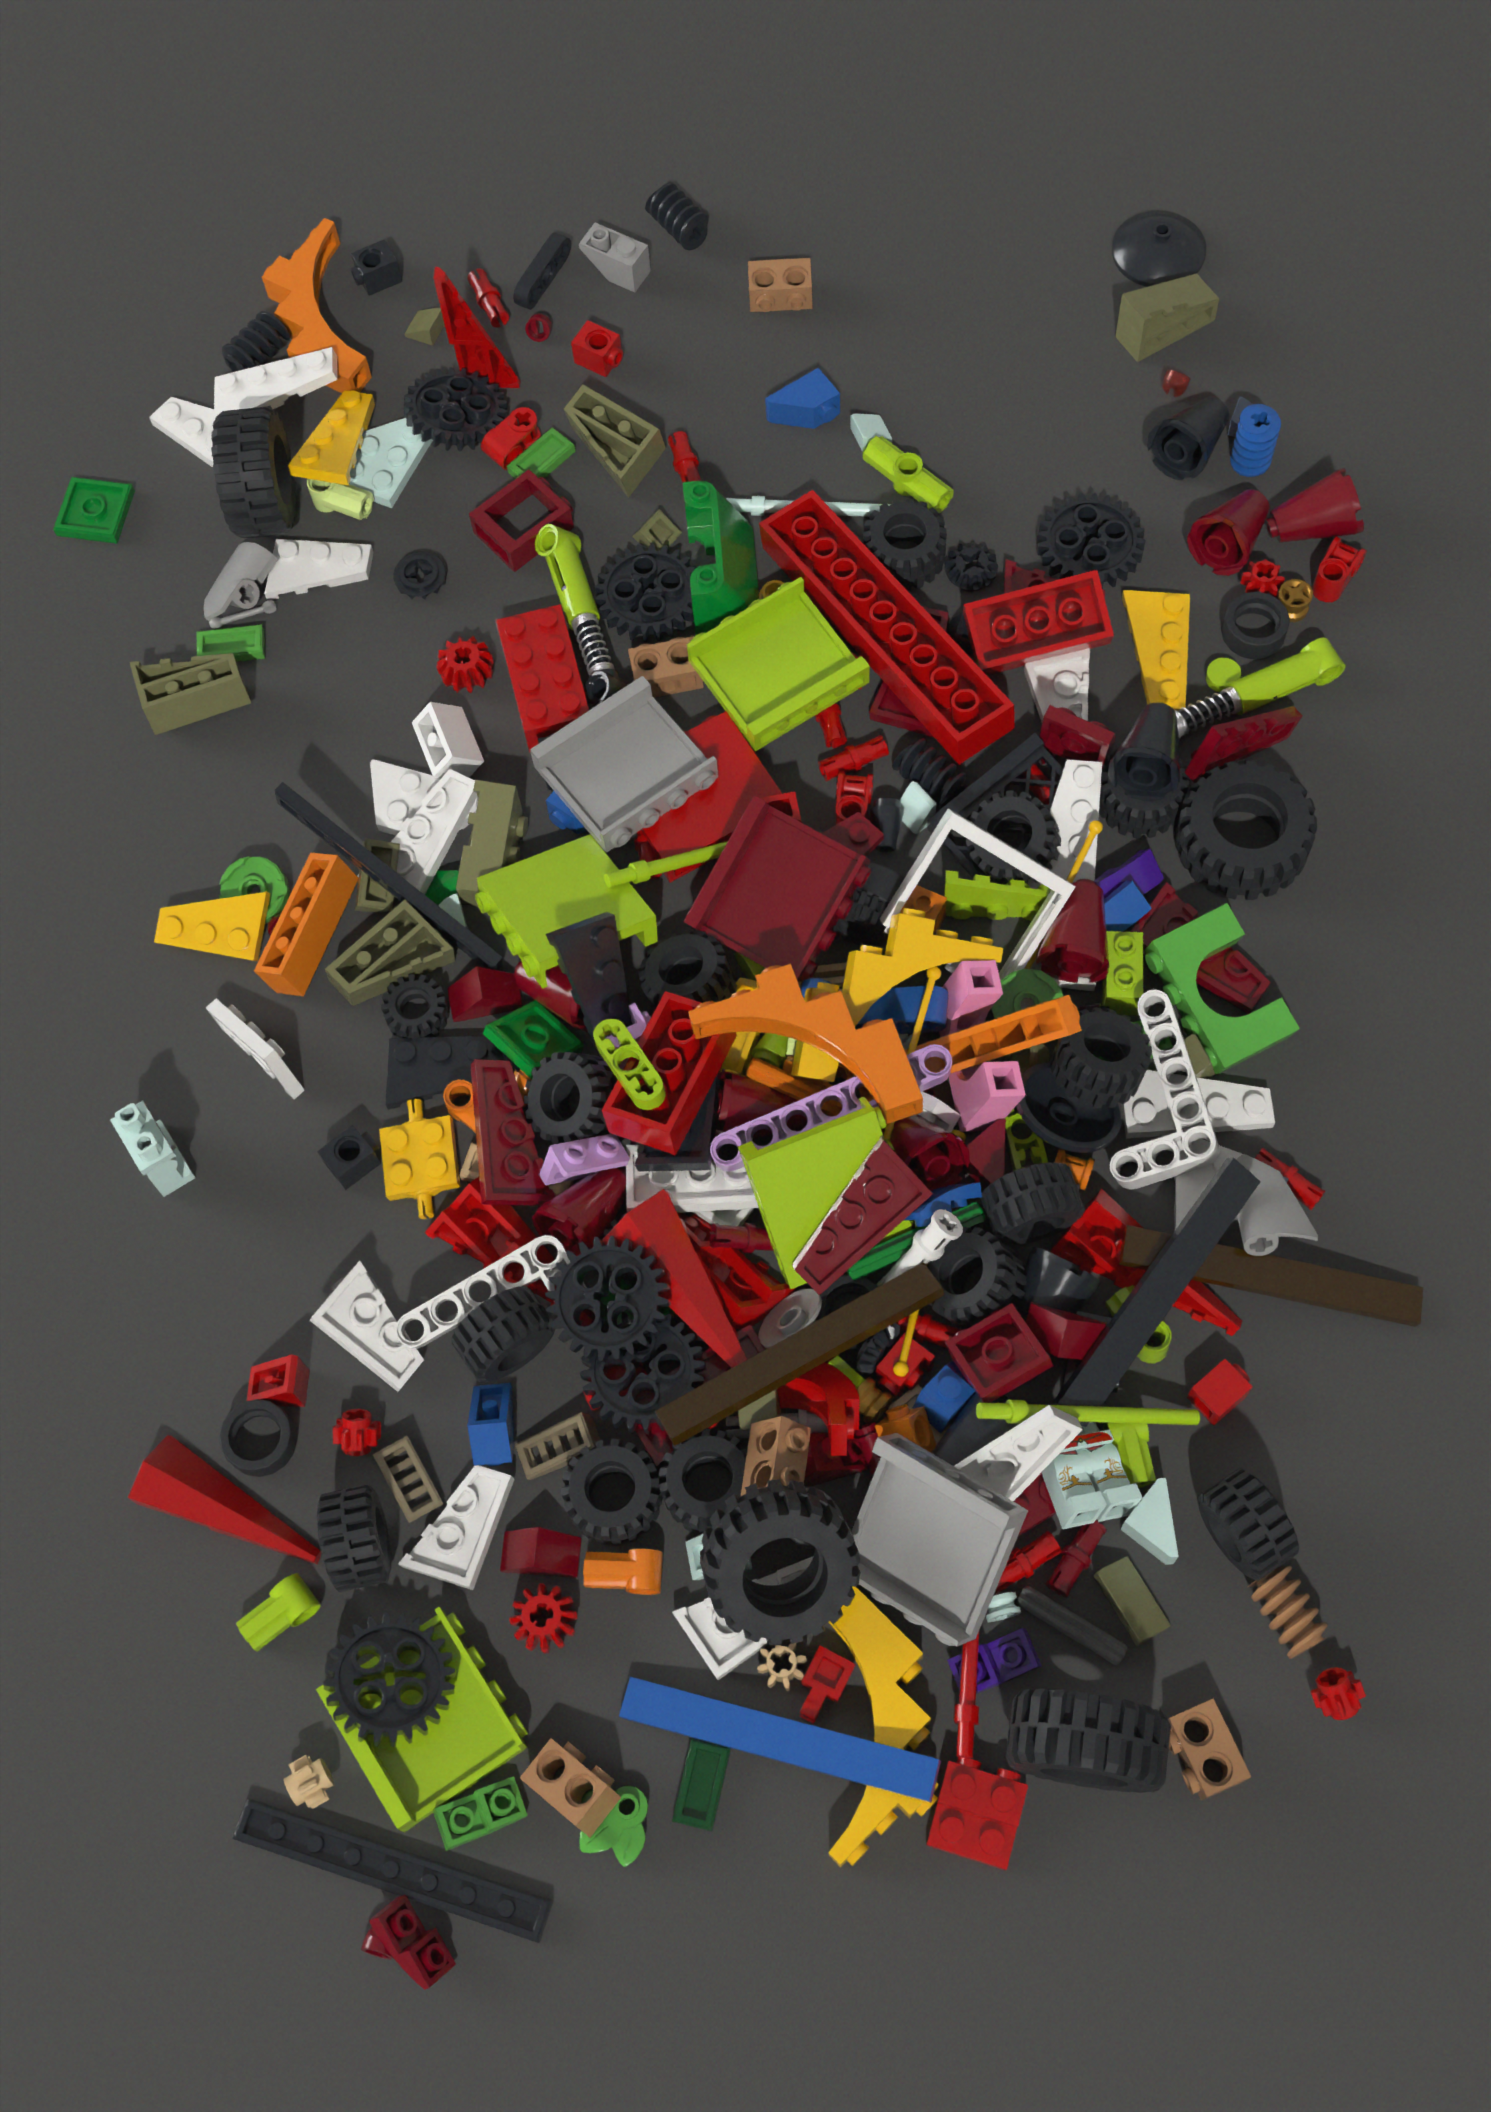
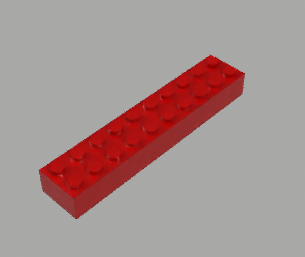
M814 490L809 491L759 523L763 549L792 581L802 577L804 580V592L817 609L856 652L863 656L875 673L959 765L1015 728L1014 704Z

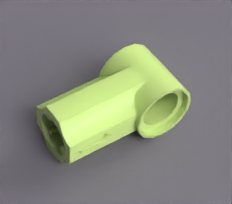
M307 479V487L317 510L326 513L335 510L359 520L367 519L371 513L374 501L371 492L350 484L348 486Z

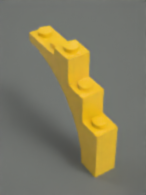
M904 908L903 914L899 913L891 916L885 955H882V948L861 945L860 951L849 952L842 995L854 1026L858 1024L868 1009L893 986L912 975L941 964L961 961L996 960V963H1001L1003 948L992 946L993 940L984 937L972 936L971 942L957 939L958 933L947 930H936V935H933L935 920L925 918L924 911ZM818 982L817 988L806 989L804 1001H811L814 996L820 993H836L839 991V985ZM797 1040L791 1076L834 1082L839 1061L818 1048Z
M852 1586L855 1596L848 1607L845 1605L841 1607L843 1615L836 1623L833 1624L831 1621L828 1623L846 1643L862 1673L871 1701L875 1734L874 1742L902 1750L910 1746L915 1750L931 1733L926 1728L931 1718L898 1684L902 1681L908 1685L921 1672L923 1667L919 1662L923 1658V1652L857 1587ZM937 1782L935 1785L934 1792L936 1791L939 1785ZM866 1785L864 1796L848 1828L828 1852L829 1856L840 1867L846 1861L853 1866L869 1849L865 1841L876 1830L882 1835L898 1818L893 1812L897 1807L909 1819L915 1812L922 1817L938 1798L933 1793L932 1802L929 1803Z

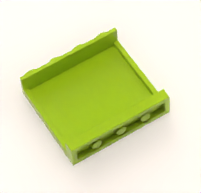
M802 577L793 582L782 584L776 592L764 599L753 601L746 610L735 616L726 617L719 626L707 633L703 632L696 635L687 644L690 664L724 710L727 711L755 752L869 683V664L862 656L857 659L853 656L804 592V580Z
M591 834L477 877L479 893L475 894V899L480 911L483 914L488 913L495 932L498 935H504L511 954L520 957L527 976L530 978L534 976L542 989L547 987L546 970L559 965L557 962L559 959L554 946L549 944L546 937L547 933L608 912L615 915L619 941L635 934L645 947L658 942L656 915L633 886L628 882L607 887L604 875L619 869Z
M865 1097L859 1098L862 1109L759 1150L756 1149L752 1141L738 1146L781 1274L790 1289L807 1283L794 1270L793 1262L880 1137L884 1139L881 1129L886 1128V1122L878 1106L873 1108ZM886 1139L887 1144L893 1149L890 1140ZM903 1220L876 1245L912 1230L915 1220Z
M440 1607L435 1609L436 1616L420 1626L421 1632L433 1626L434 1635L432 1641L441 1638L445 1639V1647L440 1653L452 1652L453 1655L452 1661L444 1667L455 1668V1677L446 1681L453 1684L455 1689L454 1694L442 1695L450 1702L448 1710L436 1709L440 1715V1723L435 1724L427 1720L428 1734L424 1736L417 1729L413 1730L412 1743L410 1744L403 1735H398L396 1746L392 1747L389 1737L383 1736L379 1746L375 1747L374 1735L368 1734L362 1742H359V1728L356 1727L346 1734L344 1732V1725L347 1718L339 1721L334 1720L394 1825L404 1833L431 1815L435 1808L447 1804L528 1748L523 1740V1737L528 1734L523 1723L516 1713L509 1717L501 1704L507 1700L504 1692L495 1679L488 1683L480 1670L486 1666L480 1653L474 1645L467 1649L460 1635L466 1632L454 1612L447 1615ZM413 1650L403 1651L398 1656L399 1661L405 1665L414 1664L420 1658L417 1652ZM375 1656L360 1667L365 1669L374 1668L380 1660ZM393 1673L385 1674L386 1686L394 1685ZM419 1673L414 1677L418 1679H424L426 1675L424 1673ZM357 1679L353 1683L354 1685H361L368 1681ZM321 1685L316 1691L333 1718V1713L339 1705L327 1706L326 1698L334 1692L324 1690V1685ZM407 1690L400 1697L402 1702L407 1705H415L423 1698L420 1692L416 1690ZM367 1694L359 1701L360 1705L365 1709H374L382 1702L381 1698L376 1694Z

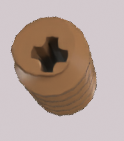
M1285 1565L1276 1568L1259 1581H1254L1247 1588L1258 1587L1251 1596L1254 1602L1267 1601L1260 1610L1262 1616L1276 1615L1269 1624L1271 1630L1284 1628L1285 1631L1279 1637L1278 1642L1280 1644H1294L1287 1653L1288 1658L1292 1659L1326 1639L1322 1637V1633L1328 1627V1623H1313L1312 1620L1319 1612L1318 1607L1309 1609L1303 1607L1310 1598L1309 1593L1298 1595L1294 1593L1301 1581L1300 1579L1287 1581L1285 1577L1292 1567L1291 1565Z

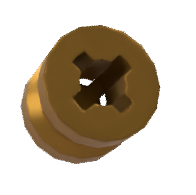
M1291 579L1281 585L1277 599L1288 610L1290 622H1298L1306 617L1313 598V590L1308 583L1300 579Z
M871 1377L864 1380L857 1388L860 1398L859 1413L863 1415L864 1422H876L894 1398L890 1392H882L877 1388L876 1381Z

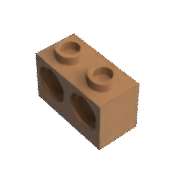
M810 258L748 261L750 312L812 309Z
M694 636L687 638L676 637L670 641L656 644H641L636 648L628 649L633 680L635 681L643 676L651 685L653 698L704 688L703 680L688 659L687 644L691 642ZM680 661H686V663L677 664Z
M783 1416L752 1423L741 1496L747 1493L745 1487L755 1483L758 1488L767 1487L768 1480L780 1479L782 1486H788L791 1480L803 1482L804 1484L811 1428Z
M1214 1698L1168 1719L1171 1724L1169 1750L1173 1755L1179 1753L1186 1768L1181 1771L1182 1777L1192 1795L1198 1793L1202 1801L1251 1778ZM1194 1721L1202 1726L1204 1730L1202 1742H1192L1186 1737L1184 1733L1186 1722ZM1206 1760L1216 1761L1222 1767L1223 1777L1220 1782H1212L1205 1777L1203 1764Z
M551 1738L521 1775L520 1779L588 1837H591L621 1799L610 1788L615 1780L597 1765H595L592 1771L582 1764L586 1756L571 1743L567 1742L562 1748ZM565 1765L563 1774L553 1780L556 1770ZM593 1789L592 1797L586 1803L581 1804L583 1795L588 1790Z

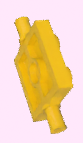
M414 1099V1102L408 1100L409 1121L401 1125L379 1129L385 1193L389 1201L403 1198L417 1199L418 1217L420 1219H427V1216L433 1218L432 1196L444 1190L461 1187L454 1122L450 1115L432 1119L423 1118L422 1100Z

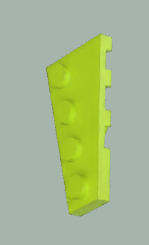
M946 870L944 897L947 898L946 916H952L956 919H967L971 916L988 917L992 920H1002L1006 917H1023L1026 920L1032 921L1052 889L1043 884L1037 889H1033L1025 881L1010 879L1006 884L990 883V876L975 874L973 880L958 878V872Z

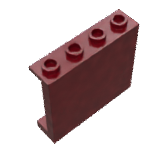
M753 796L683 922L699 931L705 932L708 936H713L720 943L765 968L774 965L785 966L791 964L798 985L801 987L802 981L813 978L816 973L818 964L815 961L821 950L827 951L836 936V932L832 930L839 918L844 920L849 914L854 903L850 898L857 886L862 888L868 880L872 870L868 867L871 861L863 854L860 855L770 806L764 800Z

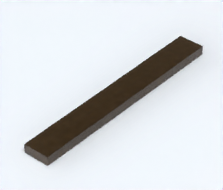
M1127 1225L1123 1231L1119 1265L1147 1270L1172 1234ZM1216 1244L1191 1279L1414 1327L1421 1324L1424 1287L1268 1254L1254 1256L1248 1254L1244 1249Z
M922 1262L655 1411L656 1416L673 1445L676 1446L944 1296L943 1288Z

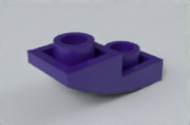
M1151 849L1138 851L1120 867L1109 868L1094 880L1102 888L1104 899L1126 880L1133 881L1142 895L1164 880Z
M1021 1628L988 1644L979 1645L976 1694L1042 1667L1026 1628ZM962 1653L947 1660L959 1690Z

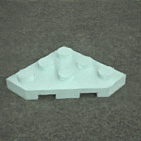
M406 418L364 431L362 434V446L356 452L357 462L355 468L350 470V485L371 492L374 497L373 502L389 508L394 506L433 441L430 439L422 442L421 434L413 435L412 427H407Z

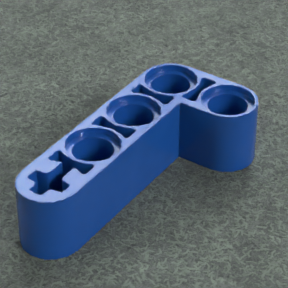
M810 978L802 981L801 993L803 998L805 997L806 989L817 988L818 982L832 983L819 978ZM926 985L891 988L868 1009L855 1026V1029H860L865 1023L872 1020L880 1019L885 1021L892 1018L898 1035L913 1034ZM934 986L921 1033L939 1032L946 1028L948 991L945 988Z

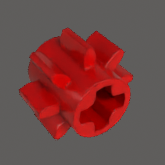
M1267 559L1256 564L1252 561L1249 562L1248 570L1243 572L1240 584L1247 585L1245 593L1262 592L1276 598L1278 589H1280L1285 580L1284 577L1278 576L1281 566L1275 565L1267 561Z
M365 1409L345 1411L342 1414V1419H336V1425L332 1426L333 1444H341V1450L349 1456H363L370 1453L372 1446L376 1447L377 1440L381 1439V1422L372 1421L371 1413Z
M1338 1667L1329 1668L1320 1673L1315 1680L1318 1688L1311 1690V1695L1316 1708H1321L1325 1717L1330 1715V1717L1336 1720H1346L1355 1716L1359 1709L1362 1708L1359 1699L1366 1697L1361 1680L1355 1679L1352 1671L1347 1672Z

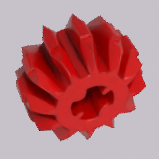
M460 635L457 643L447 641L446 650H438L439 661L436 665L438 674L441 675L446 687L453 686L457 693L463 688L472 693L473 686L476 685L484 688V679H492V667L494 664L493 656L490 654L485 642L478 643L474 636L468 641H464Z
M540 1583L537 1588V1596H534L528 1588L523 1591L525 1598L528 1600L526 1604L520 1601L513 1602L512 1606L514 1609L522 1614L510 1617L509 1621L512 1626H521L514 1633L517 1641L527 1638L525 1647L529 1651H533L540 1641L541 1651L546 1654L550 1651V1641L552 1640L560 1649L565 1646L564 1641L560 1637L562 1632L568 1636L574 1635V1628L566 1624V1622L577 1620L578 1614L576 1611L567 1610L574 1601L570 1596L560 1599L562 1589L559 1586H555L548 1595L545 1584ZM543 1610H547L553 1618L547 1619L546 1626L541 1627L535 1619L542 1616Z

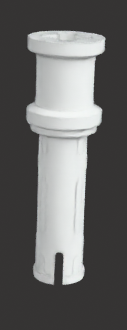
M936 1210L931 1217V1223L925 1229L916 1232L911 1248L876 1285L879 1287L922 1262L926 1265L930 1261L940 1259L945 1252L944 1247L951 1240L958 1239L963 1232V1227L957 1217L949 1211Z

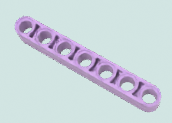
M929 1045L906 1055L920 1092L943 1083L951 1073L952 1057L948 1049L942 1045ZM930 1057H939L945 1062L946 1066L942 1071L934 1073L927 1070L924 1063ZM853 1077L723 1132L711 1142V1157L717 1167L723 1171L738 1170L744 1167L739 1150L734 1159L724 1161L718 1157L719 1149L723 1145L734 1144L738 1147L752 1141L753 1135L758 1130L766 1129L773 1134L771 1142L766 1145L769 1146L862 1109L860 1101L856 1097V1092L864 1085L857 1077ZM874 1099L869 1101L873 1108L878 1106ZM829 1100H835L842 1105V1110L836 1116H826L821 1111L823 1104ZM798 1114L806 1117L808 1122L803 1130L796 1132L787 1127V1121L793 1115ZM753 1143L757 1150L766 1147L758 1146L755 1143Z

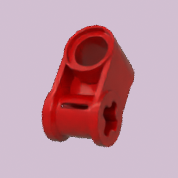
M527 407L513 410L507 418L484 436L481 442V450L500 467L507 470L508 464L541 437L540 430L537 427L536 413Z
M1336 536L1319 565L1312 586L1315 598L1325 603L1338 600L1351 578L1358 572L1367 550L1364 548L1360 550L1342 543L1341 538Z
M839 771L836 791V824L857 812H860L868 819L869 805H871L874 774H868L867 777L846 775L845 771Z

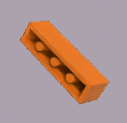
M310 853L254 969V972L276 993L304 997L357 884L358 877L338 855Z

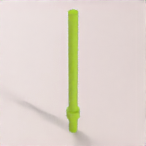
M728 841L651 862H646L645 860L629 864L628 868L606 873L604 880L607 887L631 881L634 884L649 881L650 876L719 858Z
M1010 1399L1006 1403H978L976 1415L978 1419H1005L1008 1424H1020L1048 1405L1027 1404L1025 1400ZM1051 1405L1078 1418L1079 1422L1198 1425L1200 1422V1413L1195 1409Z

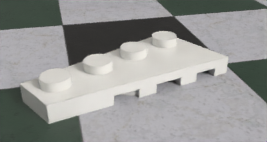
M1067 760L1061 774L1050 809V813L1060 830L1058 834L1061 837V846H1057V850L1060 853L1058 860L1052 859L1050 864L1053 866L1051 871L1064 879H1067L1090 832L1088 828L1090 822L1099 820L1102 762ZM1096 834L1073 882L1079 879L1095 880L1098 834ZM1033 878L1028 879L1030 888L1037 889L1042 885L1038 881L1035 882Z
M1147 1070L1134 1097L1131 1096L1128 1102L1122 1104L1126 1138L1166 1136L1176 1132V1126L1158 1071ZM1172 1074L1169 1083L1174 1085L1182 1084L1187 1079V1076ZM1197 1078L1214 1132L1274 1127L1275 1118L1269 1088ZM1196 1105L1185 1106L1181 1110L1180 1117L1183 1119L1194 1118L1198 1114L1199 1107Z

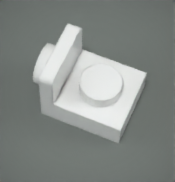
M922 1091L923 1112L917 1115L952 1132L961 1115L941 1100Z

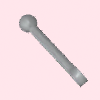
M265 601L260 607L223 618L214 617L209 621V625L215 630L220 629L223 624L263 612L271 614L276 611V605L274 601Z

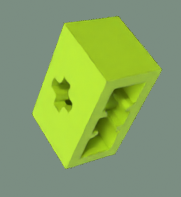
M1107 931L1109 972L1102 979V1006H1110V1009L1115 1010L1118 1015L1138 1016L1137 1004L1139 998L1143 995V932Z

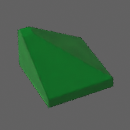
M437 871L425 896L439 905L447 897L456 894L459 871Z

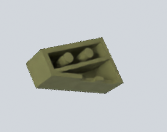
M1198 274L1123 293L1116 338L1131 356L1139 362L1213 322L1216 318L1219 297Z
M582 384L564 408L574 432L629 498L666 449L660 430Z
M233 653L193 656L189 662L172 663L171 658L160 659V664L141 665L140 661L129 662L142 709L155 735L251 704L244 678Z
M475 780L473 791L478 796L476 813L469 812L467 823L472 824L473 828L468 845H463L456 885L461 904L478 906L475 899V894L479 893L477 877L520 861L521 851L518 845L520 837L526 836L528 817H525L523 814L517 788L514 785Z
M403 900L327 966L325 971L329 982L352 1006H355L389 991L387 987L391 983L397 987L399 985L397 982L398 978L403 977L404 982L409 981L408 974H415L417 979L420 977V974L426 975L455 962L453 947L406 900Z

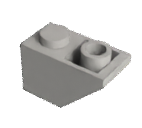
M596 222L579 243L581 251L609 282L632 292L637 291L651 272L647 244Z

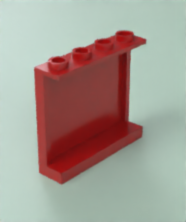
M727 711L717 716H710L700 725L688 731H683L707 759L712 756L716 758L718 778L709 788L699 790L688 797L681 807L671 809L660 816L658 821L651 827L641 829V832L659 859L729 841L753 796L760 798L782 794ZM712 860L668 871L664 875L669 883Z

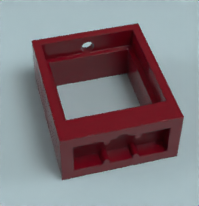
M529 469L469 513L474 534L514 572L538 555L535 549V539L543 526L553 524L567 531L574 528L571 514L573 513V508L568 500L563 496L558 497L552 491L546 479L543 477L538 478ZM534 495L552 513L517 540H514L496 521L528 497Z

